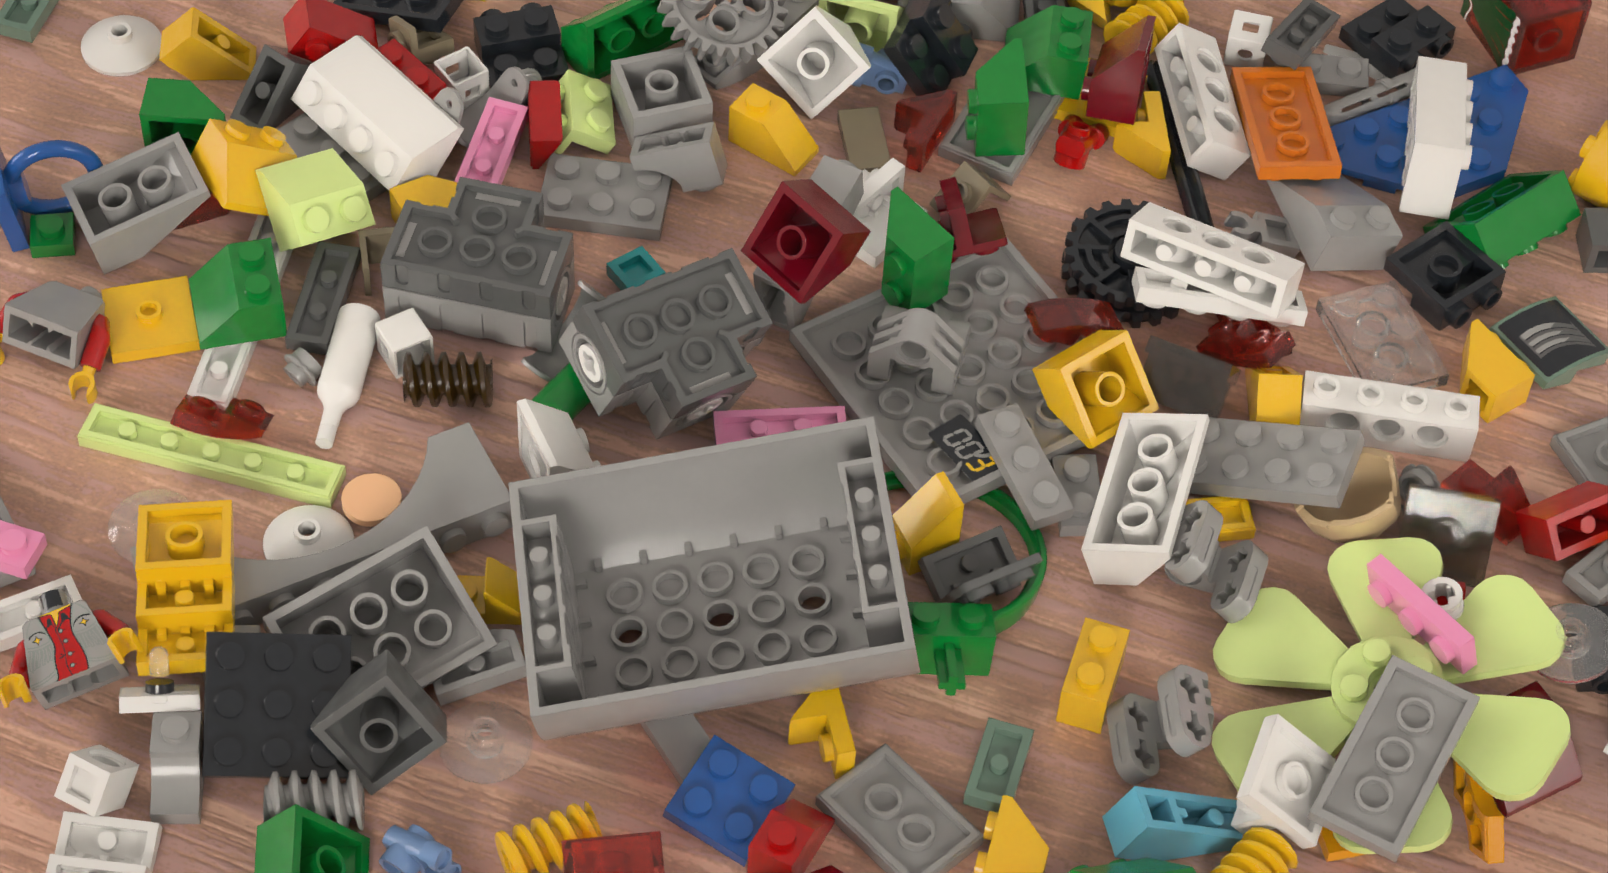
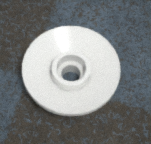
M130 15L113 16L97 22L87 30L81 41V53L86 64L96 72L115 77L130 76L148 69L159 59L162 35L153 23L144 18Z
M318 505L298 506L283 512L270 523L263 538L264 555L266 560H279L316 554L353 540L354 534L349 522L335 510Z

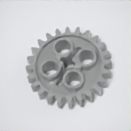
M661 0L657 7V12L667 14L662 22L663 27L675 28L670 39L674 41L683 38L686 41L683 47L684 52L695 47L698 49L697 60L701 61L706 53L712 55L713 65L717 66L721 57H726L730 67H733L739 56L746 64H749L754 54L760 57L766 52L768 47H771L777 41L778 36H780L785 27L783 21L788 14V9L782 7L786 0H731V2L727 0ZM745 6L751 7L755 12L748 10ZM707 14H709V15H708L706 18H704L703 20H701V21H698V20H697L698 18H701L702 16H706ZM715 25L721 26L725 31L719 30Z

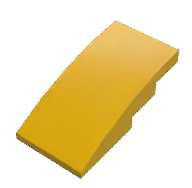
M232 500L139 505L135 564L137 578L136 621L138 628L137 637L145 651L139 653L137 650L136 666L138 676L205 672L206 633L235 632Z

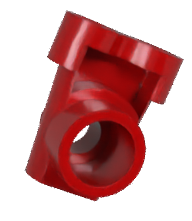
M1068 115L1058 126L1059 137L1056 141V151L1053 159L1057 164L1065 168L1074 170L1084 169L1090 150L1101 148L1108 140V129L1103 124L1094 123L1089 125L1083 122L1077 115Z

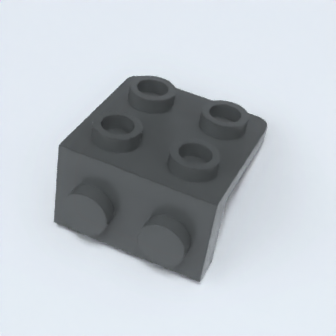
M1000 525L927 555L917 562L935 602L978 604L982 602L981 599L994 592L998 596L1019 587L1021 582L1035 576L1032 568L1043 560L1038 552L1017 561Z

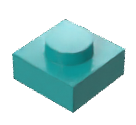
M643 246L606 263L607 276L620 290L632 286L638 287L643 285L645 281L666 273Z

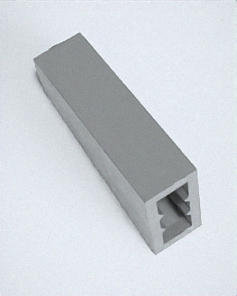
M824 155L810 179L854 215L864 194L863 170L858 169L847 160H836ZM757 266L753 273L754 288L765 309L770 310L773 324L788 331L800 325L814 296L805 304H799Z

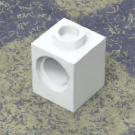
M100 744L70 752L54 797L93 817L122 809L126 803L139 764Z

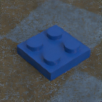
M714 735L665 808L663 817L744 867L748 862V846L770 811L788 800L796 784Z

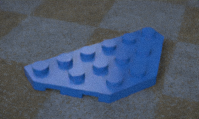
M1507 64L1467 78L1468 80H1473L1470 100L1473 102L1470 123H1473L1470 141L1472 156L1469 169H1461L1454 198L1492 185L1505 176L1528 95V89ZM1410 99L1330 126L1342 163L1341 174L1362 179V186L1395 194L1396 189L1403 191L1404 186H1401L1406 160L1404 152L1408 132L1407 121Z

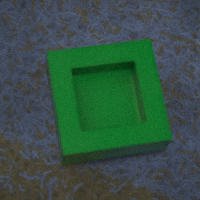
M73 212L30 215V250L32 258L75 255L76 223Z

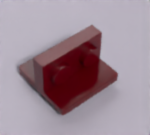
M956 177L939 181L942 195L935 197L940 221L936 222L954 237L951 263L955 262L958 257L974 253L980 256L989 255L998 251L999 247L1008 245L997 208L966 214Z

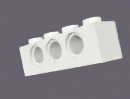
M1178 23L1154 50L1188 167L1225 181L1251 154L1216 38Z
M1151 202L1130 218L1120 257L1276 319L1295 300L1305 266L1304 262Z
M1305 370L1302 382L1300 425L1361 430L1365 441L1364 447L1468 462L1479 430L1480 396Z

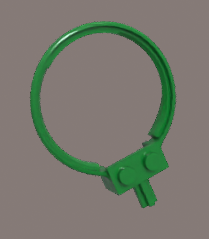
M894 471L884 472L888 491L905 488L895 476ZM998 488L977 499L992 506L1011 521L1023 537L1029 556L1040 553L1043 561L1032 568L1035 576L1027 579L1023 589L1015 599L997 611H992V604L908 602L920 673L918 674L937 675L938 689H945V694L948 696L955 695L956 689L965 690V675L989 676L996 635L1018 622L1030 609L1038 595L1046 573L1047 550L1040 529L1032 531L1015 499Z

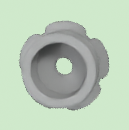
M298 347L292 354L284 356L287 365L283 370L297 385L303 387L307 382L311 386L318 384L316 379L320 376L322 367L306 350Z
M1410 464L1402 470V476L1398 481L1400 496L1404 501L1411 505L1419 506L1424 503L1429 504L1433 501V498L1438 497L1440 483L1436 474L1428 466Z

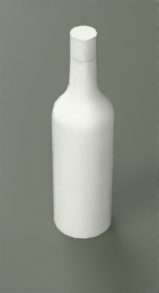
M345 304L340 308L317 385V394L323 404V414L315 443L322 449L333 447L342 414L354 407L361 396L376 342L375 323L381 320L377 311L365 304Z

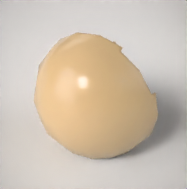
M1363 447L1341 507L1331 508L1294 504L1297 515L1315 534L1334 543L1368 540L1380 536L1398 519L1401 511L1399 481L1393 455L1390 452L1376 448Z

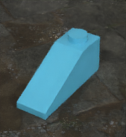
M1134 786L1102 816L1114 856L1121 859L1152 858L1166 861L1230 851L1243 837L1240 832L1231 826L1237 808V800Z

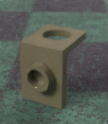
M966 161L950 177H956L966 214L975 212L990 193L1006 201L1011 198V195L986 172ZM941 189L935 195V197L942 195ZM934 197L929 204L938 212Z
M395 227L358 230L365 296L372 295L369 264L381 262Z

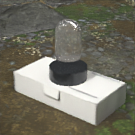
M160 646L153 648L149 653V672L152 677L169 675V655L167 650ZM155 678L145 681V687H122L119 693V714L200 711V685L174 684V680L169 678Z

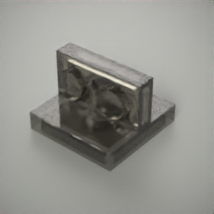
M1150 335L1145 348V352L1149 354L1143 369L1157 403L1186 414H1208L1209 417L1219 418L1231 385L1236 386L1241 369Z
M1409 483L1405 505L1401 504L1400 515L1397 519L1398 538H1422L1433 543L1440 551L1442 557V577H1447L1457 582H1465L1466 586L1476 587L1485 578L1501 505L1500 499Z

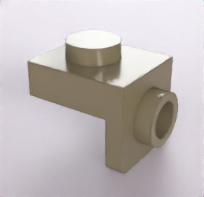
M397 15L388 19L390 33L387 36L388 42L395 38L423 64H432L440 59V57L455 52L453 37L444 31L437 33L416 30L414 26Z

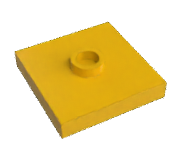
M187 276L101 289L102 299L105 302V317L110 321V351L113 364L200 350Z

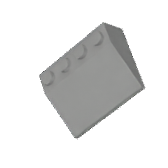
M427 525L262 617L266 633L352 635L351 675L388 649L422 689L498 645Z

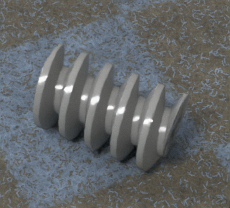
M336 769L330 771L326 784L321 783L317 770H311L307 784H302L297 770H292L286 785H282L278 771H272L268 785H265L264 822L297 804L327 819L332 820L335 817L338 824L349 828L352 817H355L358 828L361 831L364 830V786L359 780L356 769H350L346 783L340 782Z

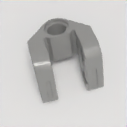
M887 304L881 321L878 323L877 333L874 335L873 344L868 354L867 376L889 381L895 362L920 369L933 368L931 391L953 396L967 351L972 324L950 319L947 325L937 314L928 309L912 308L908 310Z
M1199 500L1185 506L1172 556L1165 563L1164 570L1168 578L1176 584L1213 593L1210 603L1211 608L1227 622L1236 623L1249 614L1257 600L1268 565V556L1250 540L1221 548L1218 537L1224 518L1210 503L1205 500Z
M1180 664L1159 676L1157 681L1158 701L1129 693L1108 706L1107 722L1113 762L1118 774L1125 782L1130 785H1137L1156 775L1160 768L1158 750L1173 749L1178 755L1189 757L1210 745L1214 711L1213 706H1211V693L1208 689V675L1206 672Z

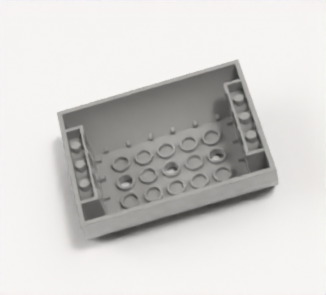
M874 416L508 483L530 717L538 735L544 741L920 673ZM810 597H821L825 600V603L815 610H807L801 606ZM728 613L734 616L732 621L725 626L718 627L710 624L712 618L718 614ZM628 630H639L642 632L640 638L632 643L619 641V637Z

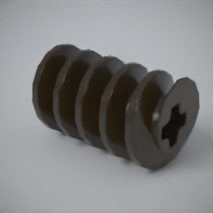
M406 352L403 361L404 403L407 395H410L414 407H420L425 395H427L431 406L438 407L442 396L445 395L449 406L456 407L460 395H463L467 407H473L477 396L481 395L485 407H491L493 402V359H491L490 364H486L482 352H476L473 363L468 364L464 352H459L455 364H450L447 353L441 352L437 364H433L429 353L423 352L420 363L415 364L411 352Z

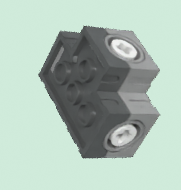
M465 177L459 178L456 194L451 198L448 208L436 205L428 206L421 204V202L406 200L380 262L385 318L414 308L427 328L441 331L445 329L454 331L456 334L480 339L489 338L500 343L524 348L528 346L537 348L539 351L552 353L575 290L573 233L561 230H548L544 227L543 193Z
M733 248L720 252L713 258L709 259L707 257L686 265L677 272L665 273L645 281L643 285L638 287L632 286L608 295L599 302L595 300L583 305L559 339V343L598 417L612 412L614 408L621 405L625 407L636 402L642 414L646 415L650 423L649 427L657 440L713 417V411H728L757 377L751 364H748L745 358L773 322Z

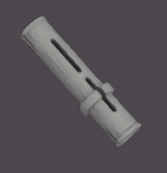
M1416 68L1393 78L1382 77L1377 79L1371 87L1324 105L1329 125L1333 126L1410 97ZM1393 88H1397V91L1392 92L1380 98L1377 97V95L1383 92H1386ZM1358 102L1362 103V105L1346 112L1341 110Z

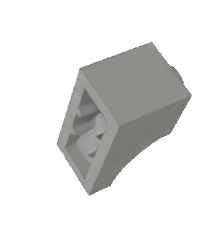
M715 122L637 136L634 139L630 153V160L634 171L648 170L668 175L681 185L683 192L692 190L706 192L719 185H723L728 165Z
M202 711L153 712L149 749L151 761V822L160 824L201 823L204 777H202Z

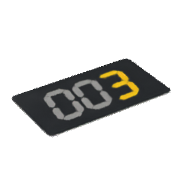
M959 414L929 432L930 438L956 465L962 461L960 469L972 482L998 470L992 456L979 458L972 455L973 453L986 454L989 451L979 432L963 415Z

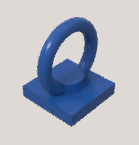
M50 140L24 148L7 163L0 148V225L13 253L30 248L23 211L33 215L73 212L66 196L57 199L31 197L23 171L40 160L64 157L80 162L87 169V173L103 166L100 158L94 151L76 142Z

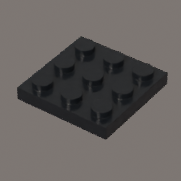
M207 632L202 777L270 778L272 771H278L280 779H289L292 770H297L300 779H308L311 770H317L320 779H328L330 771L336 769L339 779L347 780L349 774L347 768L310 728L312 722L351 675L352 635Z

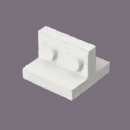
M894 158L890 159L880 169L876 168L871 172L863 170L864 194L853 215L871 231L856 257L874 269L884 261L891 190L899 187L903 191L906 166ZM920 206L926 213L929 212L928 210Z
M1279 714L1265 717L1236 797L1237 808L1231 826L1242 835L1252 827H1262L1269 830L1277 829L1302 849L1315 847L1323 826L1307 818L1336 759Z

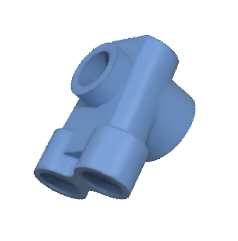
M860 43L871 64V68L851 85L859 88L862 84L875 87L882 94H892L894 92L903 94L907 82L883 50L884 48L875 52L874 47Z
M412 824L408 830L393 825L383 837L382 843L387 850L379 859V864L388 873H461L462 871L461 865L452 861L451 848L435 841L429 832L418 825Z

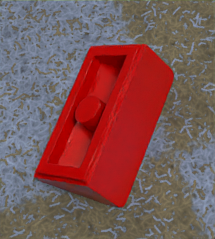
M556 80L530 81L528 126L530 166H532V169H539L559 147L563 139L560 83Z

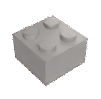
M684 46L611 61V96L631 148L637 136L713 122V101L691 49L684 52Z

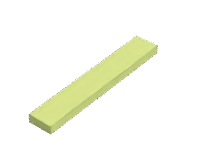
M94 403L77 436L79 446L330 509L346 477V466L97 403Z

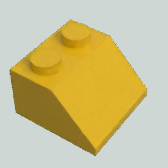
M210 118L191 157L203 181L223 209L269 216L255 170L295 159L297 155L287 143L286 136L276 128L270 126L257 128L247 126L235 119H230L226 122Z
M1098 330L1032 368L1048 408L1087 448H1095L1115 436L1122 413H1153L1160 409L1127 330Z

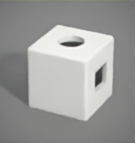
M1234 10L1223 63L1235 67H1263L1266 53L1262 52L1261 49L1270 35L1273 17ZM1243 24L1258 25V33L1242 30ZM1241 49L1252 52L1253 56L1244 58L1238 54V51Z
M464 47L434 61V73L446 83V87H452L459 92L463 100L464 109L475 103L490 90L489 70L469 47ZM458 63L459 70L447 75L446 68ZM469 90L470 95L466 97L465 91Z
M414 308L407 309L375 323L377 350L396 379L403 377V361L406 352H411L415 364L420 363L423 352H428L434 364L433 336Z

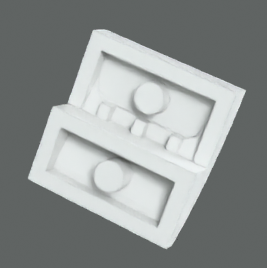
M64 811L55 854L49 855L46 873H152L163 827L157 822L100 815L93 817L89 814Z

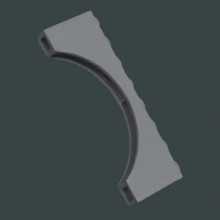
M468 422L428 437L424 464L409 494L389 516L359 537L335 548L297 558L256 560L234 557L235 625L262 624V617L426 525L443 553L456 552L465 545L486 537L498 536L507 529L512 528L509 491L470 423ZM136 546L130 548L134 571L136 564Z

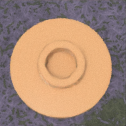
M369 473L360 475L352 479L343 489L341 496L342 509L347 518L361 526L375 527L402 502L400 487L393 479L382 474Z

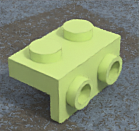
M568 69L559 80L563 139L553 153L562 154L571 142L608 154L616 145L611 86L599 79L591 78Z

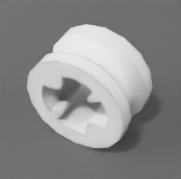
M1437 577L1424 584L1421 590L1434 602L1437 603V597L1447 596L1448 604L1439 606L1453 619L1457 620L1462 615L1464 600L1460 584L1447 577Z

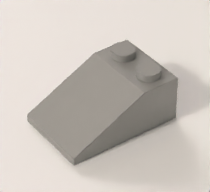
M179 132L61 185L104 275L144 257L211 196Z
M1340 175V179H1322L1317 181L1310 179L1266 180L1284 217H1286L1311 271L1383 270L1386 257L1393 254L1403 237L1388 205Z

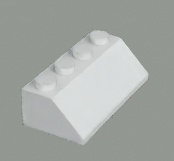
M359 35L354 36L310 64L291 97V100L388 190L426 175L436 177L464 130L458 122L365 38Z
M1122 413L1081 548L1094 584L1137 586L1171 559L1210 419L1208 414Z

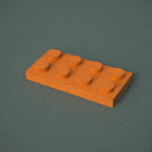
M1232 67L1230 83L1258 180L1310 179L1317 181L1322 179H1340L1342 163L1312 68L1298 67L1296 70H1293L1290 67Z

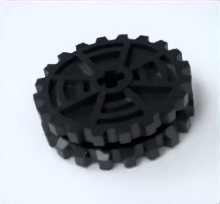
M1122 199L1121 205H1113L1110 201L1102 202L1101 209L1098 211L1090 207L1084 212V220L1076 218L1072 223V232H1067L1066 248L1064 249L1061 261L1064 263L1061 267V279L1067 280L1065 290L1068 295H1077L1075 304L1080 309L1089 307L1092 310L1091 317L1097 320L1102 317L1110 318V325L1119 327L1122 322H1129L1131 328H1140L1141 322L1148 321L1152 326H1157L1161 324L1163 316L1171 320L1178 316L1179 308L1165 306L1157 309L1136 302L1132 286L1135 266L1148 267L1120 257L1129 220L1149 203L1147 201H1142L1140 205H1133L1130 199Z

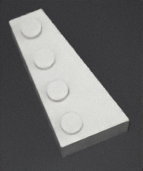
M1418 56L1410 90L1407 121L1408 132L1404 152L1406 160L1401 186H1404L1400 198L1399 212L1449 219L1461 169H1469L1472 156L1470 141L1473 123H1470L1473 102L1470 100L1473 80L1467 79V63Z

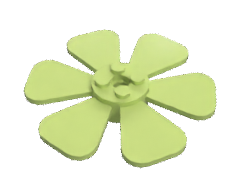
M1413 537L1368 539L1345 543L1330 556L1327 570L1331 586L1360 640L1359 643L1348 648L1294 594L1286 589L1268 587L1259 590L1257 600L1247 616L1236 623H1227L1213 647L1215 667L1219 674L1230 682L1245 685L1330 690L1332 696L1241 711L1229 715L1218 723L1212 734L1213 752L1218 763L1237 791H1239L1264 718L1279 714L1334 758L1344 747L1392 655L1452 684L1536 671L1555 663L1560 659L1565 649V632L1560 621L1535 590L1523 579L1513 575H1495L1486 578L1464 599V611L1456 620L1474 636L1477 665L1465 674H1462L1450 662L1444 664L1439 661L1430 649L1429 643L1426 642L1422 645L1414 640L1416 636L1411 635L1403 627L1398 615L1388 606L1385 608L1379 606L1373 600L1367 588L1370 584L1367 563L1380 554L1420 589L1429 580L1442 577V557L1440 551L1433 543L1422 538ZM1475 694L1480 697L1478 705L1451 757L1487 793L1496 799L1508 802L1521 801L1535 795L1544 785L1568 745L1571 736L1568 715L1562 707L1546 699ZM1438 782L1401 853H1420L1433 850L1443 844L1450 835L1453 824L1452 813ZM1333 832V836L1340 846L1350 852L1377 854Z

